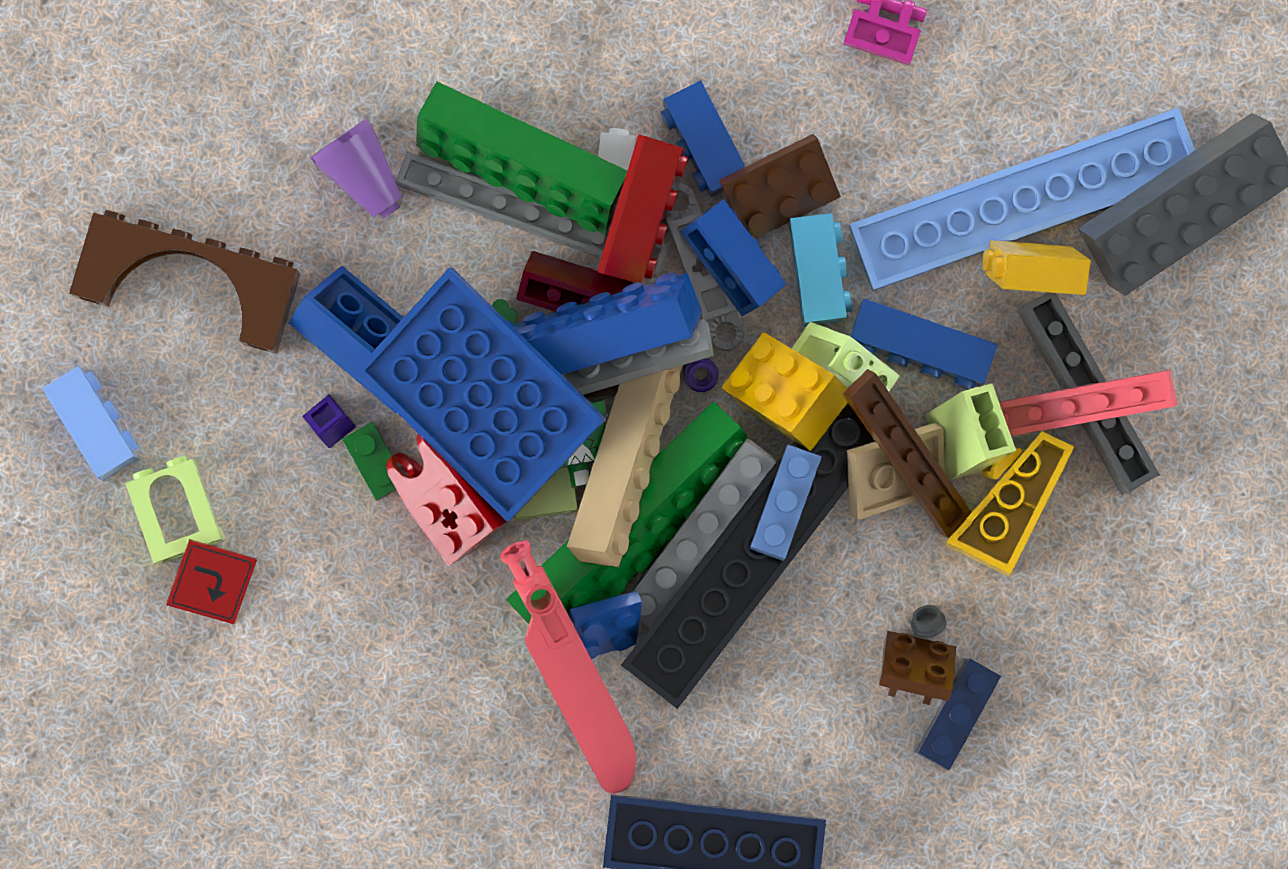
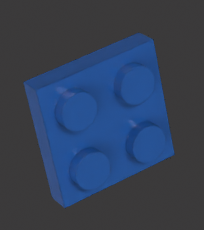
M634 591L570 609L569 618L591 659L612 651H623L637 644L642 600L638 592Z

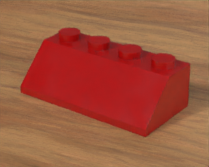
M638 134L597 272L635 283L641 282L644 284L646 278L652 280L658 259L652 258L656 244L662 246L668 229V225L663 224L666 210L673 211L678 196V191L673 190L676 177L683 178L688 163V157L683 156L684 148Z

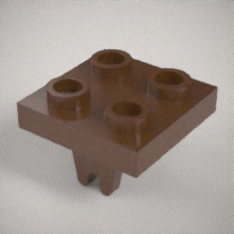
M887 630L879 685L888 687V696L895 697L897 690L923 695V704L930 705L932 698L949 701L953 690L957 646L948 645L941 641L914 637L907 633Z

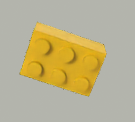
M765 332L761 334L721 387L740 407L809 451L814 448L848 403L843 396V393L848 388L834 374Z

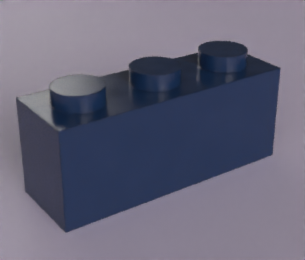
M965 659L953 681L950 700L942 701L915 753L945 770H950L1001 676L972 659Z

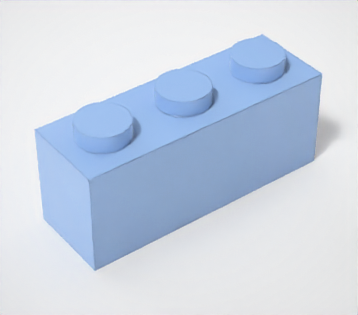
M77 366L42 389L95 476L104 481L139 459L134 451L139 448V445L129 430L124 432L121 430L116 421L121 416L110 400L104 402L98 390L103 387L94 372L90 370L86 373L85 369Z

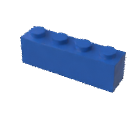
M865 298L861 302L850 337L873 355L874 352L887 355V362L907 368L908 363L922 367L921 374L935 379H940L941 375L954 378V385L967 390L985 384L998 344Z

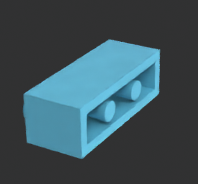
M832 213L790 218L789 231L803 327H806L809 322L818 325L844 322L847 318L846 312H852L849 291H843L841 278L847 277L845 257H838L837 243H842L840 222H833Z

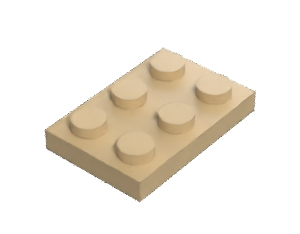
M933 423L915 429L945 473L944 427ZM876 442L847 450L851 517L861 520L917 501Z

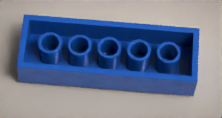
M668 273L656 279V282L643 286L641 282L634 283L625 287L622 290L623 292L610 295L609 292L600 293L590 298V302L579 305L576 302H569L558 307L556 312L544 314L543 311L535 312L525 317L522 322L512 324L511 321L508 322L562 375L691 338L701 316L702 309L688 273L678 276L676 273Z

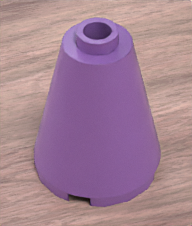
M368 118L310 157L320 170L373 217L380 214L384 219L400 208L397 201L402 198V195L373 125Z

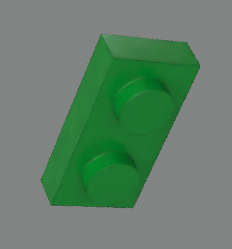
M374 422L342 438L376 501L396 491L386 467L387 460L392 455Z

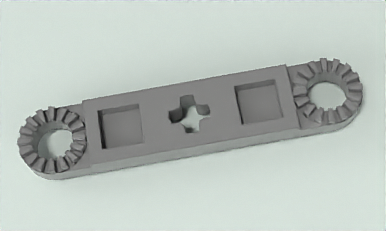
M681 183L674 184L673 190L685 194L689 204L683 211L673 210L671 212L666 210L665 219L684 271L690 277L702 309L701 318L705 319L709 325L712 345L721 351L733 350L739 346L744 334L737 309L709 271L707 276H702L700 272H693L692 268L697 265L696 259L699 257L679 231L700 216L702 212L693 190ZM723 323L731 324L736 330L734 340L728 343L718 340L716 329L719 325Z

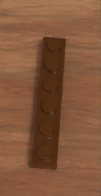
M867 369L843 393V396L940 534L950 538L972 512L875 372Z

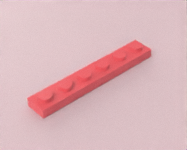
M1171 369L999 401L1011 436L1178 405Z

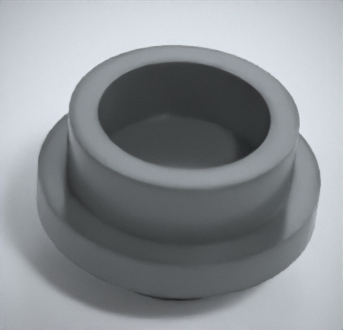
M925 605L918 608L913 613L911 620L913 633L921 638L935 637L942 633L947 625L945 615L933 605Z

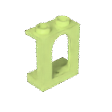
M809 322L792 347L799 354L834 374L847 388L867 369L877 374L888 391L891 390L900 376L852 337Z
M186 456L166 462L167 468L154 472L153 468L139 471L133 474L134 480L125 483L154 564L160 565L182 557L189 539L209 545L225 541L222 529L215 520L198 472V462L194 459L187 460ZM174 476L180 480L184 487L199 532L166 543L150 499V488L154 482Z

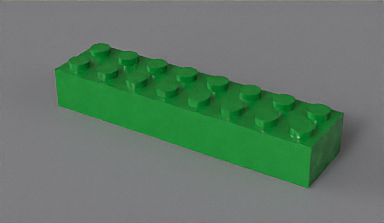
M714 401L653 458L649 470V484L646 489H643L639 502V515L632 524L628 536V550L622 555L619 567L580 562L567 548L569 540L541 565L557 592L568 616L570 609L621 594L626 588L627 583L638 572L647 569L652 563L653 558L667 545L748 438L743 429ZM540 589L535 591L531 599H541L545 595L546 590ZM515 590L506 601L529 624L531 615L519 593Z

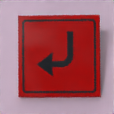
M189 539L166 605L234 624L257 558Z

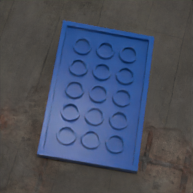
M453 267L448 268L356 370L507 522L511 521L606 420Z

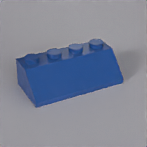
M341 266L304 296L288 324L394 413H397L356 370L404 317L345 267Z

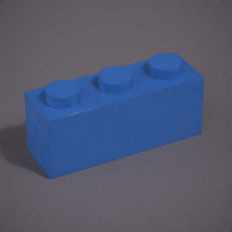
M700 80L664 98L663 106L665 109L660 111L667 128L669 130L675 128L681 139L676 142V145L684 148L683 156L688 157V160L691 159L696 169L692 176L701 192L707 190L711 198L723 192L719 179L746 166Z
M724 199L707 209L679 231L741 316L760 307L786 285L778 269L771 264L760 249L757 240L749 234L738 219L735 210L729 207Z

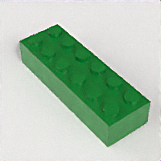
M436 81L417 115L416 146L424 154L433 158H443L451 162L456 169L462 172L477 174L483 177L484 181L491 186H502L511 190L523 201H534L545 206L553 215L558 217L566 216L578 222L587 231H598L604 235L606 234L614 217L627 170Z

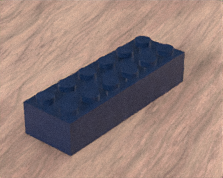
M611 794L603 868L821 869L826 820L824 818Z

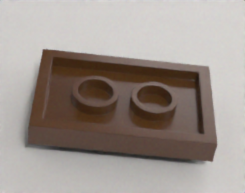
M814 134L719 179L729 206L735 210L738 219L755 239L789 223L790 218L801 217L841 197L818 138Z

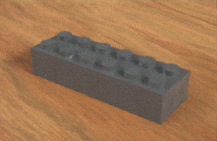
M1251 113L1078 228L1108 285L1126 296L1288 187V155L1272 123Z

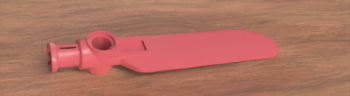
M525 540L513 543L504 549L500 554V558L503 563L508 564L515 577L513 584L531 615L525 636L526 646L601 787L606 792L613 794L624 791L630 786L635 771L636 753L631 734L544 568L537 566L530 552L532 549L530 542ZM521 561H523L525 568H522L520 565ZM540 589L546 590L545 595L541 599H531L535 591Z

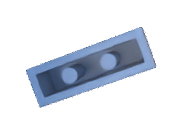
M787 444L749 549L782 561L785 560L821 456Z

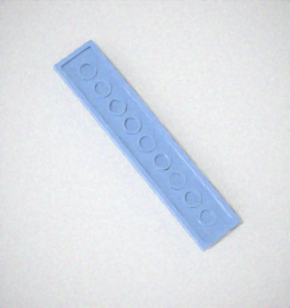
M1176 108L849 224V229L871 289L875 291L983 253L985 250H989L990 240L1014 242L1110 208L1194 152L1195 149L1180 109Z

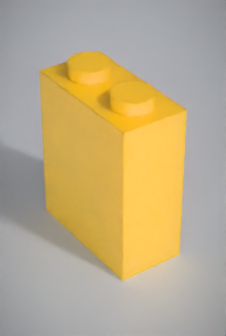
M990 240L989 250H985L983 254L982 266L983 270L986 271V275L1002 289L1086 295L1091 260L1072 246Z

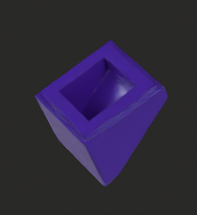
M330 394L302 416L328 448L333 447L356 428L355 424Z

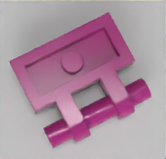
M857 0V2L869 5L870 8L868 13L854 9L843 45L909 66L921 32L919 29L908 26L909 20L913 19L923 23L928 9L915 6V2L911 0H905L904 2L899 0ZM880 9L900 15L898 23L878 17Z

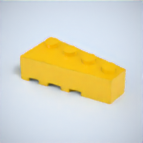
M1042 431L1001 480L991 489L983 501L966 518L957 531L946 541V546L1010 578L1074 450V446Z

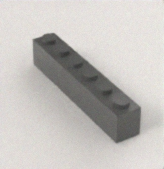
M1047 292L1023 305L1017 311L1061 389L1106 381L1056 293ZM1127 416L1082 423L1084 430L1122 495L1160 475Z

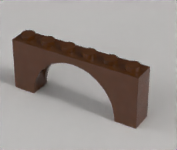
M105 210L104 215L93 212L69 294L81 300L109 307L122 281L143 263L165 255L184 254L196 256L219 267L234 285L242 311V327L239 341L249 347L274 354L278 353L300 278L299 271L293 268V262L274 257L272 262L259 259L260 253L246 248H240L239 253L226 250L227 244L210 238H206L205 243L192 240V234L178 229H172L171 234L158 231V224L139 219L138 224L124 221L125 215L114 211Z

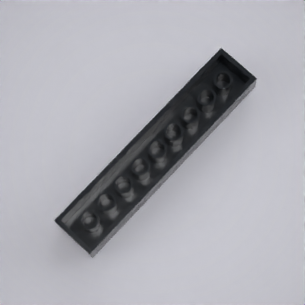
M849 403L845 405L811 451L795 441L791 444V446L821 456V460L785 560L782 561L749 549L781 462V457L621 664L622 667L676 709L680 707L849 487L847 450L876 442Z

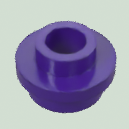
M704 358L686 364L683 376L686 385L696 392H706L717 384L719 371L711 359ZM699 368L707 370V376L702 380L694 376L695 371Z

